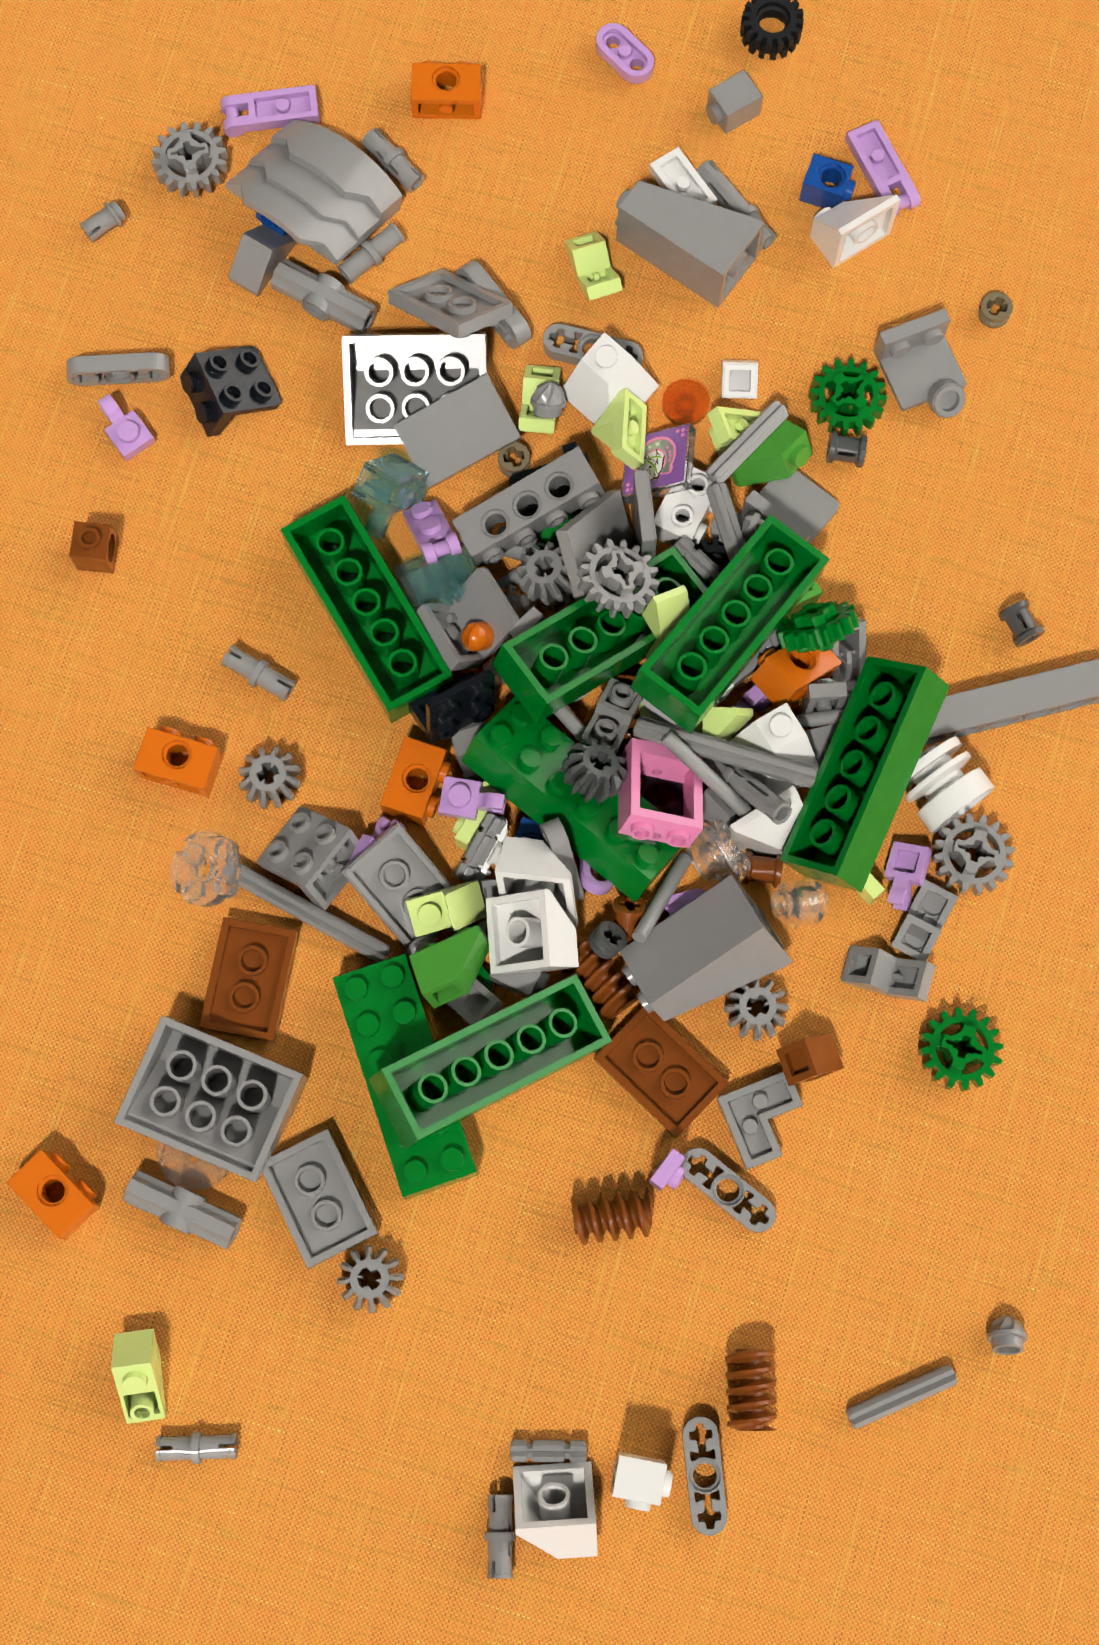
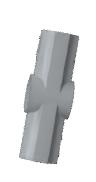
M287 259L279 262L273 272L270 282L271 288L301 303L305 311L321 321L331 319L358 334H364L371 328L377 313V307L346 291L342 283L334 277L325 273H320L317 276Z
M139 1170L129 1181L123 1198L128 1204L159 1217V1221L188 1235L193 1233L227 1250L234 1242L243 1220L220 1207L217 1208L207 1203V1199L178 1185L173 1187Z

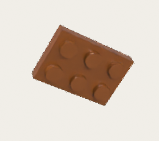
M223 917L199 1028L275 1043L299 933L296 930Z
M644 1007L611 1039L612 1042L606 1045L594 1057V1060L675 1139L729 1084L712 1065L655 1011L648 1013Z

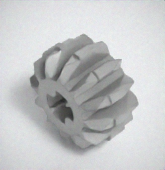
M548 541L544 550H541L539 546L533 545L534 554L532 556L522 554V561L525 565L517 567V574L521 578L519 580L521 590L526 593L528 592L527 596L531 601L537 602L541 599L543 604L548 607L554 597L563 603V593L565 591L572 593L560 546L556 548L553 543Z
M274 746L270 755H267L264 747H259V758L255 759L250 754L245 757L251 767L239 768L240 776L245 778L239 782V787L242 791H248L246 798L250 803L259 799V806L262 809H266L270 800H273L275 807L278 809L282 807L281 797L284 796L289 801H293L295 798L289 788L297 789L301 787V781L295 778V776L301 773L299 765L292 764L294 758L291 753L281 756L280 748ZM268 772L274 773V782L271 784L266 782V773Z
M760 979L751 982V988L746 984L738 988L740 993L731 991L727 994V998L736 1004L725 1005L724 1013L736 1014L728 1022L730 1028L737 1026L739 1023L743 1025L739 1032V1037L744 1038L749 1029L753 1030L754 1041H760L763 1028L766 1035L772 1038L776 1034L772 1024L779 1027L785 1025L786 1020L777 1013L787 1012L789 1005L776 1002L785 995V992L781 989L772 994L770 989L773 987V980L768 979L764 988L760 987ZM756 1000L760 1001L763 1004L761 1010H766V1014L760 1012L756 1017L752 1016L749 1013L751 1007H747V1003L753 1005Z
M371 1245L365 1247L366 1259L364 1260L356 1250H353L350 1254L356 1265L353 1267L346 1262H342L340 1268L351 1273L350 1277L338 1278L337 1283L339 1285L350 1284L352 1287L341 1295L342 1298L348 1300L357 1294L358 1296L353 1305L355 1310H360L365 1299H368V1311L375 1313L377 1298H379L385 1308H389L391 1302L385 1295L387 1291L395 1296H400L401 1294L400 1289L391 1286V1281L404 1280V1274L390 1273V1270L400 1264L399 1260L394 1258L387 1264H384L388 1256V1250L385 1248L379 1251L376 1260L374 1259V1249ZM368 1269L373 1273L379 1271L381 1279H376V1281L380 1282L376 1289H373L371 1286H362L361 1279H365L362 1276L365 1270Z

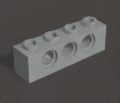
M577 446L453 519L452 523L479 567L484 564L492 565L504 557V552L516 545L521 547L529 544L540 531L547 527L555 528L564 523L569 514L578 509L584 510L590 504L598 502L600 496L605 494V491L580 447ZM563 485L570 486L567 495L560 498L554 497L557 488ZM538 504V509L533 515L523 516V510L526 506ZM500 522L506 523V528L501 534H491L494 525Z

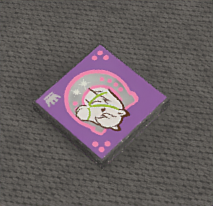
M691 423L646 434L644 465L632 470L624 463L621 496L626 504L632 503L634 471L647 470L649 472L652 498L691 489L696 429Z

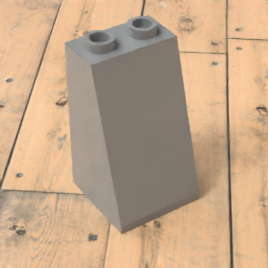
M640 180L631 191L626 189L617 201L616 241L717 308L720 307L759 255L764 222L760 219Z
M732 874L656 925L645 943H639L634 940L623 950L619 951L626 963L622 967L624 974L633 986L638 985L641 992L636 994L638 1000L648 1013L655 1011L664 1021L786 967L793 962L761 909Z

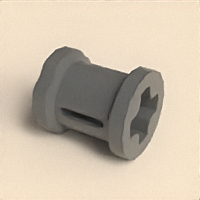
M831 431L826 463L832 464L836 460L855 463L856 467L862 468L866 454L867 436L861 435L860 438L840 436L837 431Z
M1027 599L1011 605L999 614L1000 620L1006 621L1015 637L1013 643L1017 648L1036 640L1045 633L1043 626H1038L1028 609L1030 604Z

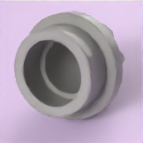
M545 382L537 386L531 396L530 404L534 407L533 413L536 416L557 418L562 415V408L566 406V399L560 386L553 382Z
M1005 1315L992 1323L990 1332L987 1334V1340L992 1344V1352L999 1355H1016L1024 1351L1027 1333L1024 1331L1021 1322L1017 1321L1014 1317Z

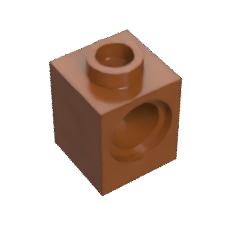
M74 521L69 556L78 570L114 573L119 539L110 524Z
M831 1032L806 1037L776 1050L788 1086L816 1080L844 1068Z

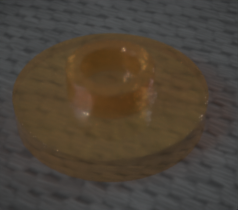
M679 380L669 385L665 390L662 398V409L667 419L679 426L686 424L693 426L701 422L707 415L709 396L705 388L699 383L692 380Z

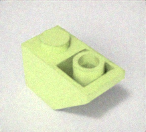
M154 1329L114 1334L111 1370L126 1423L165 1419L166 1406L161 1356Z

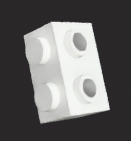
M685 463L683 481L671 484L654 517L658 540L674 546L684 536L698 545L700 540L704 539L709 527L704 522L709 512L713 513L706 490L712 484H715L707 478L706 472Z
M617 1451L610 1492L612 1497L626 1499V1507L650 1512L651 1504L660 1506L662 1497L669 1498L673 1473L667 1470V1464L664 1460Z

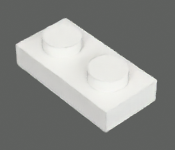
M679 147L650 164L649 172L660 187L717 205V197Z

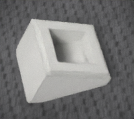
M722 359L721 398L757 399L758 361Z

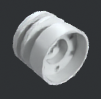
M956 736L943 743L933 745L922 752L907 785L908 788L914 783L916 784L905 796L909 803L924 796L928 800L917 815L932 834L940 831L943 826H948L953 818L956 817L958 819L996 788L980 767L966 774L961 771L972 756L966 751L953 759L951 758L963 745Z

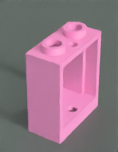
M631 738L619 756L626 758L624 769L628 773L625 782L621 786L622 788L618 792V833L632 836L638 840L648 839L667 843L672 847L689 848L703 830V781L666 746ZM640 774L683 783V817L640 808Z

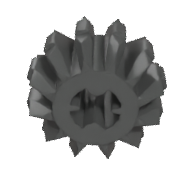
M589 737L582 744L576 743L571 747L561 768L565 773L563 783L573 786L571 795L580 793L583 795L585 803L593 797L601 804L607 798L612 799L613 796L618 794L626 780L628 771L624 769L626 758L616 756L617 747L609 749L605 746L604 739L596 744Z

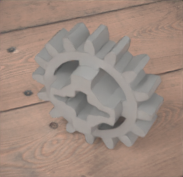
M185 122L181 123L180 131L169 127L170 136L167 138L159 135L158 140L161 147L152 148L155 159L151 161L159 183H165L170 193L178 188L180 196L183 198L188 191H192L195 198L199 197V190L202 188L211 193L212 188L210 184L212 182L221 184L223 181L220 173L228 172L226 160L229 158L221 136L215 137L211 127H208L203 132L199 122L194 124L193 129H188Z
M607 539L603 547L595 543L591 551L585 553L576 575L582 578L578 585V590L588 591L584 600L586 603L595 600L598 603L596 606L598 613L605 607L609 609L611 618L615 617L617 611H621L626 619L630 617L633 610L641 614L652 597L656 595L655 591L660 581L654 579L658 572V568L648 567L652 557L650 555L641 557L638 554L640 546L636 545L631 550L627 548L626 540L622 539L620 545L615 546L611 539ZM603 562L604 566H601L600 570L596 571V566ZM640 586V591L633 595L635 588Z
M967 814L964 817L963 824L956 817L953 818L950 822L951 830L943 826L939 831V835L944 840L937 839L932 845L934 849L940 851V853L935 854L931 858L933 863H941L942 866L936 872L937 877L946 874L949 877L946 887L949 888L954 883L960 885L959 894L962 895L969 887L972 888L975 896H979L982 893L983 886L989 892H992L997 887L995 880L1003 883L1008 876L1003 870H1010L1014 866V862L1006 859V857L1012 855L1015 848L1005 846L1004 844L1010 837V834L1004 833L999 835L997 830L1000 823L998 821L991 827L986 825V815H982L978 822H974L972 815ZM971 832V835L966 840H953V838L961 833ZM987 838L991 841L995 850L991 848L990 844L987 841ZM970 848L976 850L975 856L978 857L976 861L970 860L971 854L968 852ZM951 860L955 861L957 867L960 870L959 872L954 868V866L951 863ZM981 869L993 870L984 877L975 878V875Z

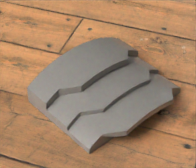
M294 119L273 135L271 144L249 161L248 166L226 183V189L241 198L243 205L262 214L282 228L299 244L308 245L335 265L398 212L402 200L401 192L389 176L361 149L325 127Z

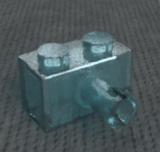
M396 453L365 462L351 495L373 507L366 524L363 526L366 532L375 538H384L394 513L422 502L428 491V485L425 483L430 473Z
M460 540L462 553L452 557L450 554L437 558L438 562L427 566L421 554L392 568L402 592L415 612L422 604L443 602L446 605H454L451 599H455L457 603L462 599L463 590L461 586L476 569L466 546Z

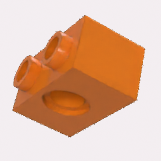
M431 60L422 63L412 62L411 109L413 118L481 119V64H473L468 61L457 63H438ZM445 86L453 87V88H451V89H449V90H443V89H441L442 87H445Z
M782 647L778 651L772 648L757 661L760 667L751 677V680L776 708L786 702L789 706L805 696L808 684H813L819 679L830 678L842 662L830 649L823 652L816 650L805 653H798L795 650L789 653L787 649H782Z
M160 726L159 730L147 727L133 767L138 776L209 798L223 759L218 747H215L216 743L200 736H195L194 740L180 737L181 732L166 726ZM180 752L188 753V759L183 765H171L174 755Z
M405 736L380 802L382 813L423 827L427 817L434 818L440 801V797L435 796L439 784H443L444 776L449 777L452 769V763L448 762L447 750ZM415 776H423L428 780V783L423 789L414 790L408 786L410 779Z
M40 1149L6 1183L57 1238L67 1240L100 1208L93 1200L97 1193L84 1179L81 1178L77 1182L67 1172L71 1165L61 1154L55 1151L51 1155L49 1152ZM60 1181L64 1185L65 1193L60 1201L53 1203L49 1199L48 1191L52 1184Z

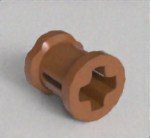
M746 850L742 871V884L755 881L770 883L773 885V888H779L783 870V862L779 860L781 855L777 854L775 858L753 855L752 851Z
M621 895L614 899L613 909L616 912L614 923L619 925L625 932L627 937L626 945H629L634 941L632 933L644 915L647 905L641 898L634 902L626 895Z

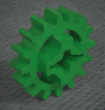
M850 358L847 366H842V363L837 359L834 362L833 370L824 365L820 373L821 376H814L812 382L814 388L810 389L808 399L813 401L810 406V412H819L816 421L818 425L825 421L829 423V433L838 427L841 428L842 436H846L848 429H853L854 433L858 436L861 434L862 425L871 430L875 419L882 417L884 411L882 407L885 406L887 396L882 394L886 384L885 382H875L879 374L877 370L871 373L866 372L868 363L863 362L860 367H855L854 359ZM826 388L829 390L828 395L830 396L828 403H826L824 395ZM867 392H869L871 399L869 407L867 406L868 401L865 398Z
M837 601L817 604L812 602L802 606V610L798 613L791 614V619L784 620L782 625L777 628V635L782 649H787L789 653L795 650L798 653L816 650L823 652L834 648V644L837 641L845 640L844 635L853 634L855 632L854 628L859 627V620L854 605H849L847 601L840 604Z
M956 1007L951 1018L946 1011L938 1014L940 1024L934 1020H930L927 1023V1027L932 1033L920 1035V1040L927 1043V1047L921 1048L918 1051V1055L928 1056L929 1061L922 1068L924 1070L931 1068L935 1070L932 1081L936 1082L943 1077L946 1079L945 1089H951L957 1082L961 1092L968 1090L969 1081L978 1088L983 1085L981 1075L988 1079L995 1076L990 1066H998L1002 1063V1059L994 1054L1003 1049L1004 1046L1001 1043H994L993 1040L999 1033V1030L992 1029L989 1031L986 1028L990 1018L985 1017L978 1021L976 1020V1010L972 1009L966 1016H963L961 1008ZM960 1025L956 1034L952 1036L940 1034L949 1026ZM976 1032L981 1037L984 1043V1047L980 1046L975 1036ZM960 1041L964 1043L963 1049L969 1052L961 1058L957 1056L958 1049L953 1047ZM937 1052L942 1053L947 1063L946 1067L939 1060ZM968 1063L981 1065L973 1073L962 1074L965 1065Z

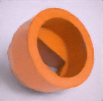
M472 622L463 628L461 639L467 649L476 652L485 651L492 646L494 633L487 622Z

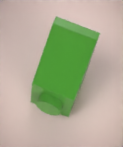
M785 419L731 474L734 484L738 487L790 478L799 467L806 464L809 457L813 454L806 430Z

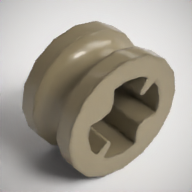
M1002 292L987 294L979 307L978 316L980 321L989 328L1002 327L1007 323L1012 313V301L1008 295ZM994 304L1001 307L997 316L990 313Z
M514 442L500 450L498 453L499 469L507 477L529 470L530 453L527 447L522 443ZM510 454H515L517 458L524 459H520V465L514 467L511 462L505 463L504 461H509Z

